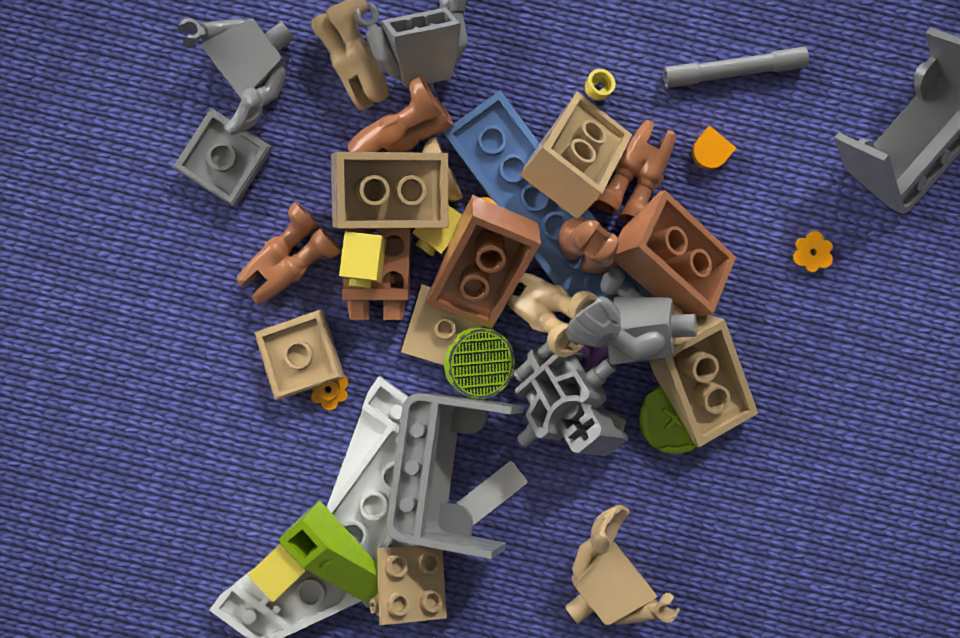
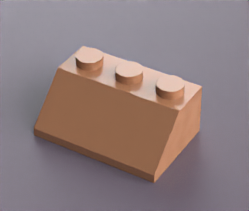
M662 190L622 228L618 236V250L613 257V261L654 297L671 298L673 305L680 307L683 310V314H695L696 318L713 314L736 256L666 190Z

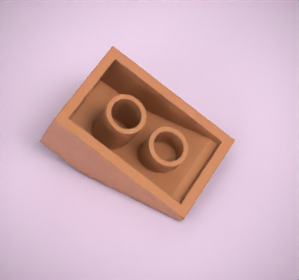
M472 195L455 228L426 304L492 329L541 245L538 222Z

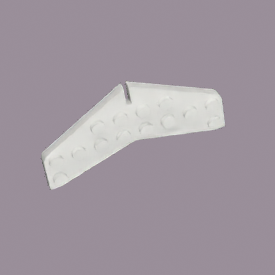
M381 376L377 378L367 393L361 415L327 505V509L376 563V548L415 546L414 544L395 540L387 530L386 520L402 406L409 396ZM306 570L272 602L247 576L251 572L249 571L225 590L209 611L246 638H284L362 600Z

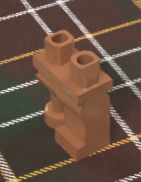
M345 228L347 232L373 234V228ZM378 228V235L386 239L381 283L371 282V289L348 286L349 280L343 278L342 300H347L350 320H370V300H383V320H403L406 300H410L411 246L413 230L411 228Z

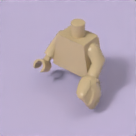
M624 505L614 506L601 513L592 526L591 538L579 546L572 567L573 576L571 579L580 594L565 606L577 624L593 612L598 615L605 625L612 623L616 625L642 623L656 619L669 623L676 619L681 610L680 608L669 609L666 606L674 598L671 593L663 594L659 602L654 600L658 596L614 542L620 526L629 515V509Z

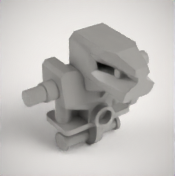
M546 342L540 348L534 347L527 354L528 359L519 368L516 367L513 374L515 378L522 383L515 389V393L518 397L527 398L530 403V407L525 414L529 424L517 436L518 442L523 447L529 446L534 440L540 438L560 440L564 437L572 452L606 456L629 440L628 435L623 432L626 420L620 413L607 410L602 405L606 401V394L602 384L606 382L607 377L617 370L616 364H610V358H606L597 367H593L590 371L585 372L579 362L584 357L581 351L565 358L559 357L549 349Z

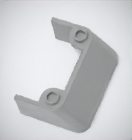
M931 27L926 32L930 58L925 63L919 65L913 75L916 96L877 141L873 143L865 138L857 141L840 132L834 137L846 171L885 205L901 214L907 213L914 207L960 154V37Z
M417 393L408 397L402 406L386 520L389 534L399 542L492 559L503 552L506 548V542L472 536L473 518L470 511L462 505L448 503L458 433L474 434L481 431L487 423L489 411L504 414L524 413V406L427 393Z

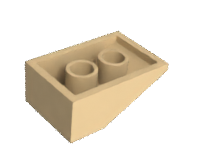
M576 92L531 155L520 176L556 202L563 210H566L578 219L602 195L632 134L583 95Z
M334 152L331 154L332 228H448V153Z
M713 315L696 318V337L675 338L673 355L649 360L656 379L697 447H701L758 414L726 321Z

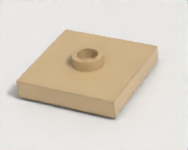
M422 284L401 352L444 365L446 350L450 343L452 344L457 338V335L463 330L470 328H483V325L426 304L432 287Z
M320 309L254 332L275 400H281L345 378L324 310Z

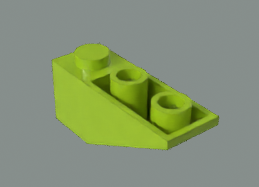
M320 500L299 517L278 539L281 545L305 570L366 603L378 594L377 563Z

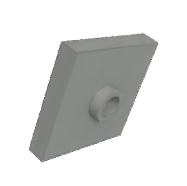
M211 108L172 168L236 207L270 155L273 147L247 130L236 135H228L224 131V126L230 119Z

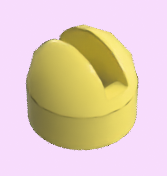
M596 69L591 72L585 81V93L592 100L601 101L610 96L615 89L616 83L610 72L604 69ZM601 81L604 87L601 90H597L595 86Z

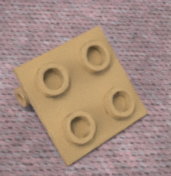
M425 546L376 548L378 594L375 598L370 599L369 608L371 613H376L379 616V625L447 618L443 550Z

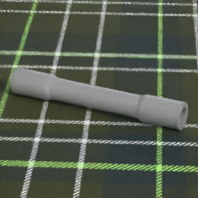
M804 46L777 50L769 54L728 60L667 66L663 68V80L666 88H673L715 79L770 71L783 72L808 67L809 54Z

